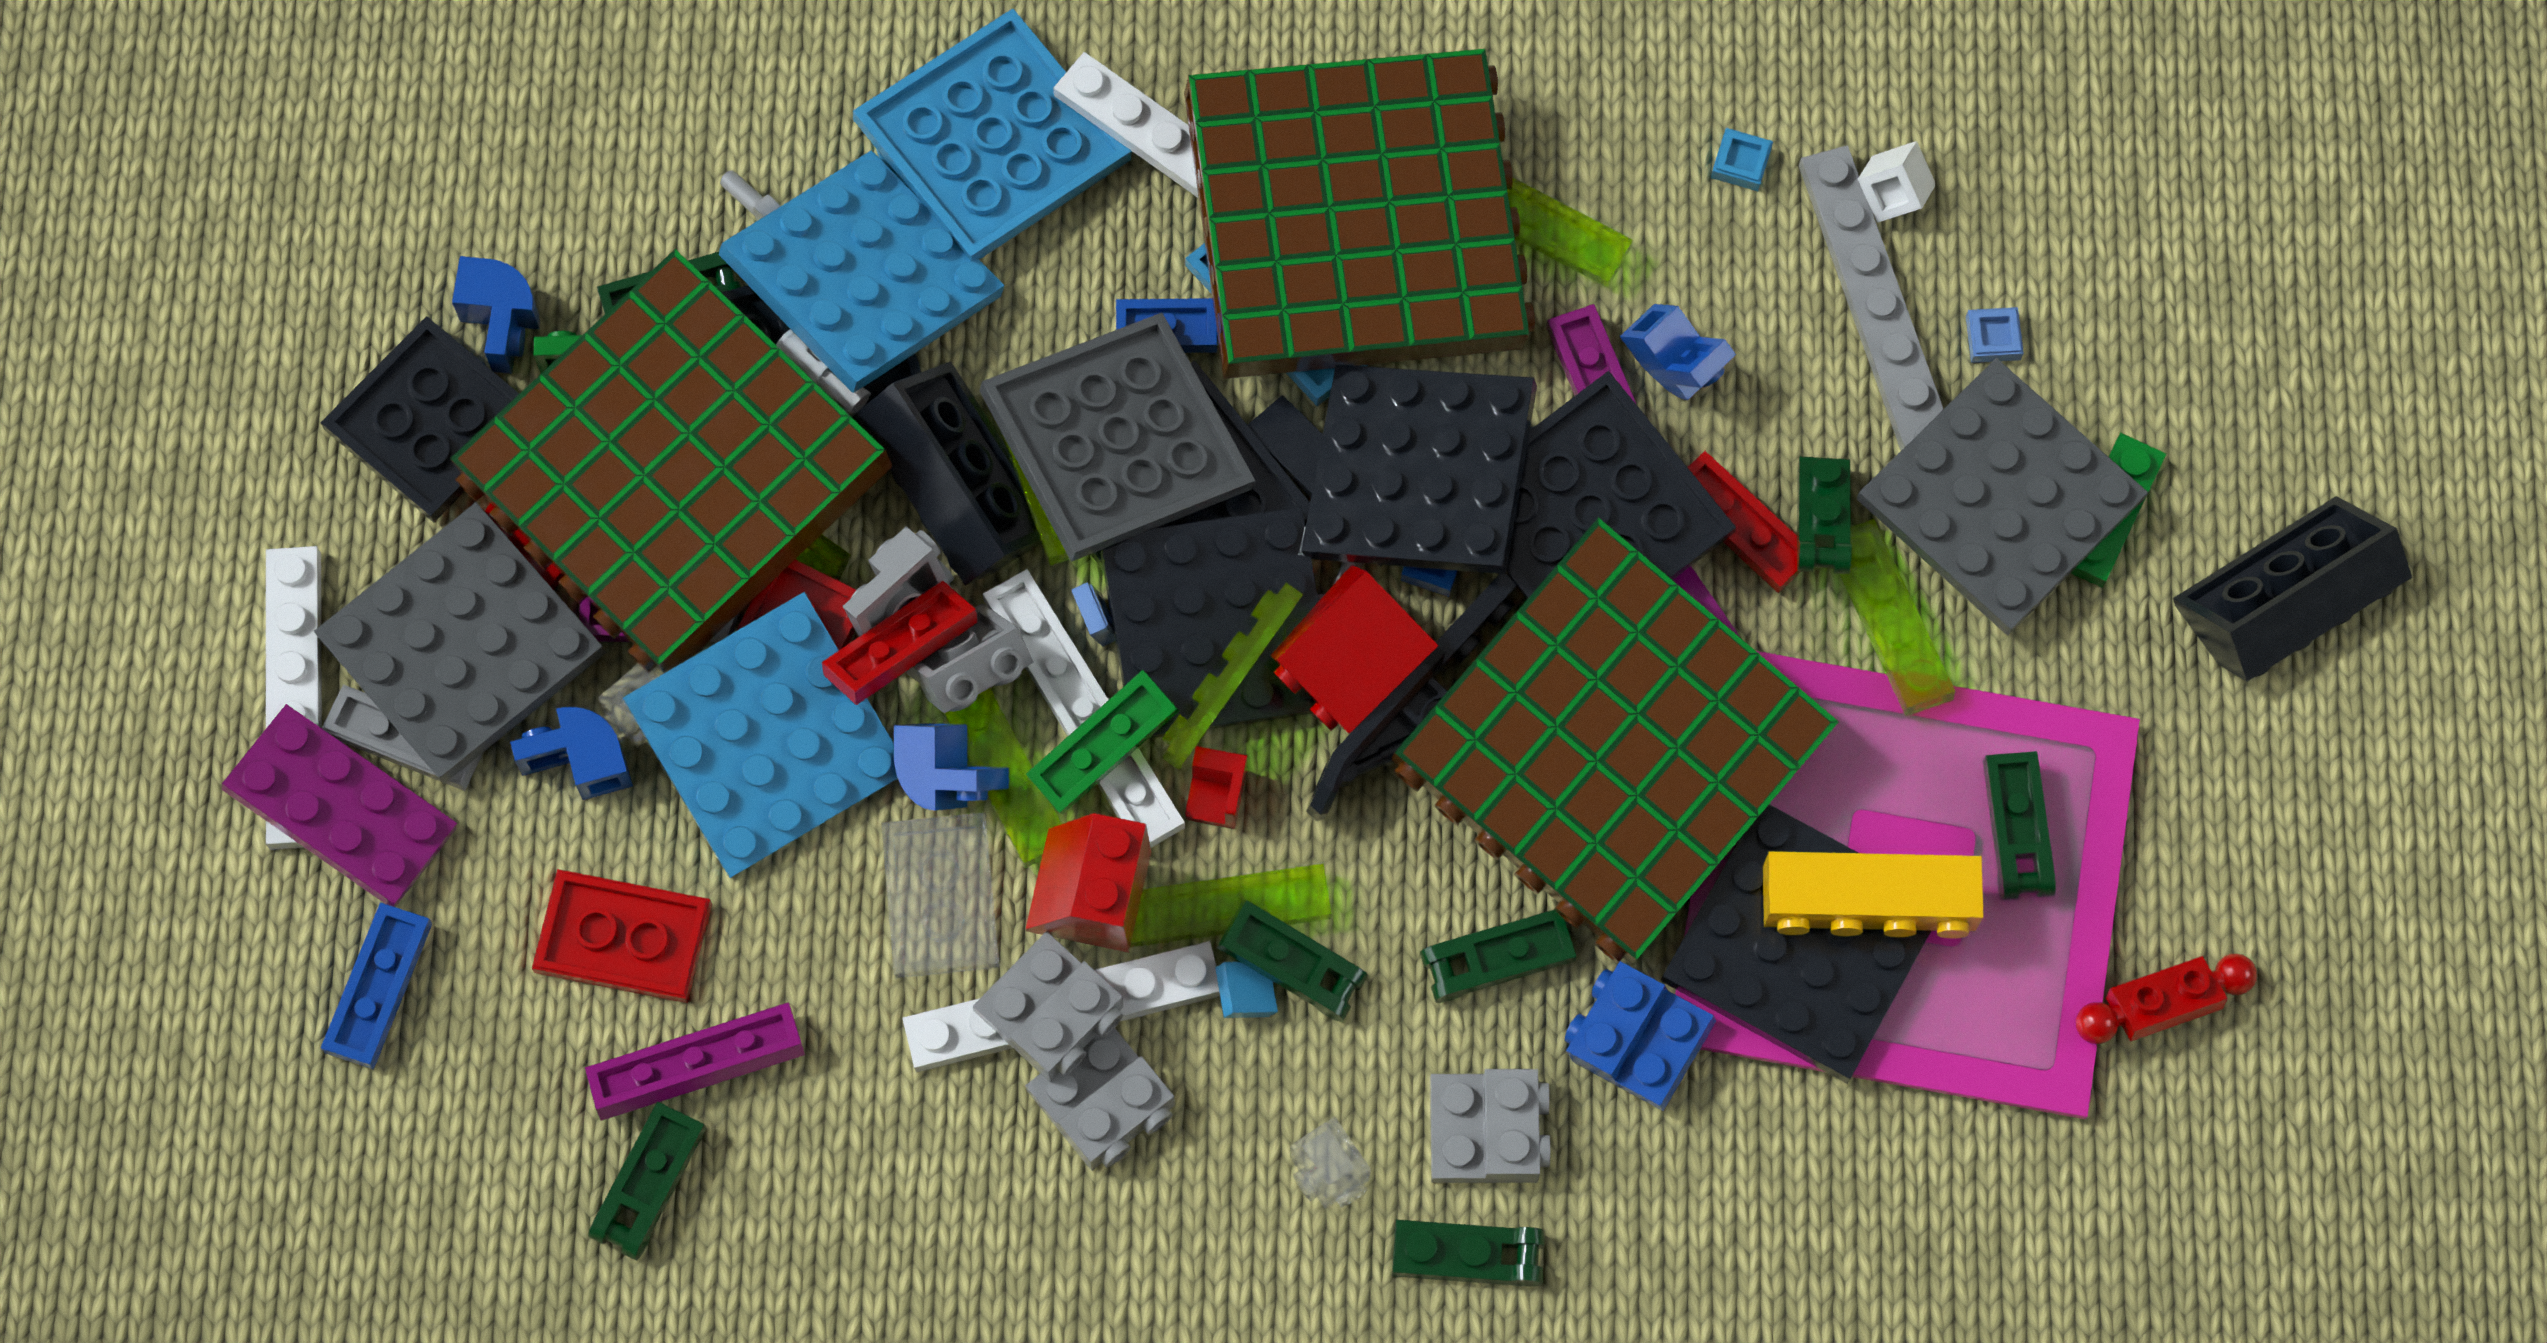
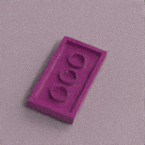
M285 704L222 782L221 790L377 899L393 907L398 905L457 827V822L287 704Z

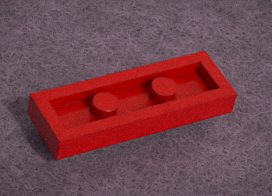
M1704 451L1687 468L1736 527V532L1723 543L1777 593H1780L1801 572L1797 571V535L1710 454Z
M942 580L822 662L823 675L855 705H858L977 623L976 609Z

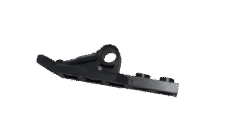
M1499 574L1436 641L1439 646L1333 751L1322 771L1306 810L1316 821L1325 819L1340 787L1349 786L1355 778L1381 766L1385 768L1395 763L1392 760L1394 753L1448 692L1434 678L1453 657L1462 663L1481 642V639L1475 635L1487 621L1495 627L1515 605L1509 597L1517 584L1510 576Z

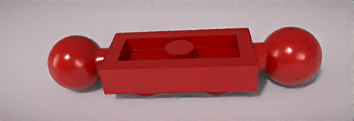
M2233 953L2220 959L2215 971H2211L2204 957L2200 956L2109 989L2106 997L2109 1005L2101 1002H2092L2080 1009L2076 1016L2077 1032L2088 1043L2104 1044L2110 1041L2115 1036L2118 1027L2122 1026L2130 1042L2217 1012L2224 1009L2228 1000L2225 993L2242 995L2254 987L2257 980L2256 966L2247 956Z

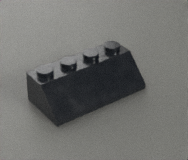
M951 361L893 382L854 414L863 429L886 450L893 466L890 470L895 482L903 489L920 515L922 524L931 532L947 557L950 567L958 574L965 586L995 573L1056 535L1021 468Z
M2335 496L2175 596L2173 601L2175 607L2217 664L2248 682L2254 677L2265 674L2273 665L2292 653L2306 648L2313 640L2330 629L2349 621L2354 614L2376 600L2390 595L2395 588L2411 579L2412 574L2397 528Z

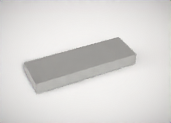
M343 684L322 729L342 743L440 781L368 695ZM482 754L445 784L465 791Z

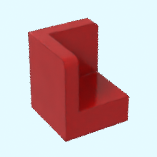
M1196 746L1192 762V781L1185 810V818L1187 820L1235 829L1247 774V755Z

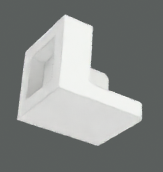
M1917 141L1872 156L1858 178L1877 223L1922 209L1935 187V181Z

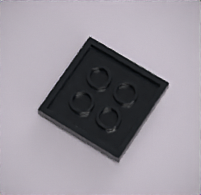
M426 316L320 423L328 434L429 520L435 523L465 492L455 481L461 473L450 458L515 399L519 393Z

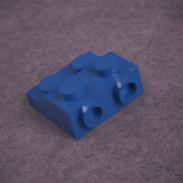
M1619 961L1613 972L1605 969L1597 978L1591 994L1597 1000L1588 1015L1578 1014L1570 1023L1565 1034V1042L1570 1044L1566 1052L1575 1064L1664 1111L1717 1021L1714 1015L1669 992L1664 984Z

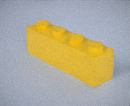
M1768 852L1763 865L1764 927H1777L1778 933L1785 935L1806 934L1810 931V928H1831V934L1837 936L1859 935L1863 933V929H1883L1884 935L1890 937L1913 936L1916 934V930L1937 931V936L1942 938L1966 937L1969 935V931H1976L1983 919L1982 856Z

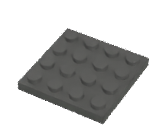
M1163 313L1156 314L999 374L981 383L979 391L1071 562L1135 537L1147 530L1160 527L1252 490L1255 483L1252 473Z
M1996 358L1858 493L1857 500L2008 636L2146 498L2148 492Z
M477 502L314 630L322 643L443 784L606 654L603 646Z

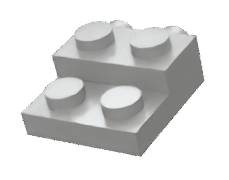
M905 527L894 538L885 541L879 547L876 554L868 560L876 577L868 584L859 587L851 599L843 605L859 637L942 580L949 586V583L954 580L948 568L937 559V556L941 553L939 547L924 531L919 530L915 534L908 527Z
M983 603L975 607L977 613V623L906 671L908 675L920 683L927 700L944 714L948 711H959L970 706L976 701L978 694L994 685L1002 686L1014 681L1020 676L1023 668L1034 663L1018 628Z
M1046 931L973 1005V1010L1039 1073L1051 1082L1059 1072L1067 1076L1081 1063L1086 1055L1083 1048L1096 1035L1104 1038L1119 1024L1123 1018L1120 1010L1124 1006L1121 994L1085 961L1081 963Z
M1115 1028L1104 1038L1096 1035L1083 1048L1086 1052L1084 1059L1067 1076L1059 1072L1049 1082L1040 1073L1025 1085L1027 1092L1091 1171L1101 1163L1108 1168L1122 1159L1131 1149L1128 1142L1143 1130L1150 1135L1164 1126L1173 1116L1170 1109L1175 1106L1174 1095L1143 1057L1137 1056Z
M1485 1069L1484 1074L1430 1075L1431 1183H1538L1540 1167H1550V1135H1539V1115H1549V1083H1538V1069Z

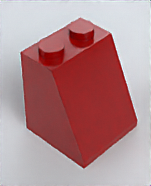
M1351 565L1270 656L1280 665L1273 673L1294 694L1303 688L1316 701L1310 708V711L1330 731L1339 725L1350 734L1439 645L1367 571Z
M1092 813L1049 828L1026 924V932L1043 935L1047 931L1055 938L1129 953L1151 856L1147 825L1145 823Z

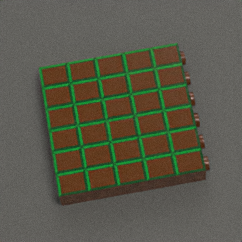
M1486 49L1188 75L1184 97L1224 379L1335 368L1336 365L1361 366L1522 349L1530 335L1529 333L1534 332L1535 315L1532 303L1524 301L1522 285L1527 283V264L1524 254L1517 255L1515 237H1518L1520 234V218L1517 207H1510L1507 190L1512 189L1513 185L1512 167L1509 159H1502L1500 142L1505 141V122L1502 112H1495L1493 95L1498 93V77L1495 66H1488Z
M676 249L450 458L461 473L455 479L461 488L476 502L484 496L495 507L489 513L490 516L510 536L518 530L529 541L523 548L544 570L553 564L564 575L558 581L562 588L578 604H581L587 598L599 610L593 618L614 639L622 633L633 644L628 650L629 654L649 674L655 668L664 674L693 657L893 467L886 450Z
M1598 517L1397 749L1392 760L1399 765L1394 772L1403 782L1417 792L1423 786L1438 799L1434 806L1445 818L1457 826L1464 821L1477 832L1478 835L1474 841L1487 854L1496 860H1499L1503 855L1519 868L1514 875L1522 884L1535 894H1539L1543 889L1558 902L1554 909L1565 921L1577 929L1584 924L1599 938L1596 940L1595 945L1606 956L1616 963H1619L1624 958L1629 964H1632L1652 943L1839 721Z

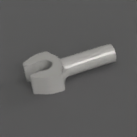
M728 171L722 176L721 186L751 212L757 221L781 207L769 194L763 198L735 171Z

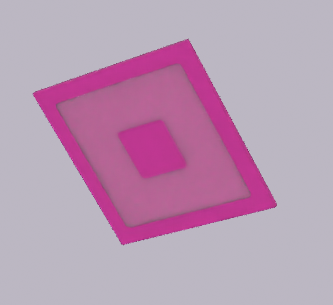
M1756 651L1839 721L1771 801L1770 805L1858 853L1982 856L1983 919L1976 931H1969V935L1962 938H1942L1937 936V931H1931L1852 1077L2087 1119L2097 1044L2088 1043L2080 1037L2076 1029V1016L2080 1009L2089 1003H2103L2140 719ZM2037 751L2055 872L2056 893L2052 897L2039 898L2036 896V893L2019 894L2018 899L2001 900L1998 892V871L1982 761L1986 755ZM1737 843L1691 895L1684 937ZM2033 858L2016 859L2018 873L2034 872ZM1675 989V995L1714 1015L1717 1021L1700 1050L1825 1072Z

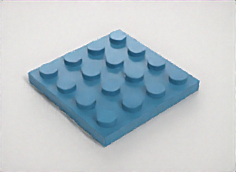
M1014 9L1009 10L853 110L854 122L906 186L922 201L945 231L951 235L952 239L970 261L977 258L980 260L1129 162L1132 153L1130 149L1054 96L1053 87L1065 75L1066 71Z
M872 150L727 239L721 244L719 256L852 393L863 388L1000 298L1005 286L978 258L973 261L969 260L922 201Z
M805 592L622 698L729 878L898 779L894 764V743L868 699L866 698L858 705H855L823 675L822 662L839 650Z

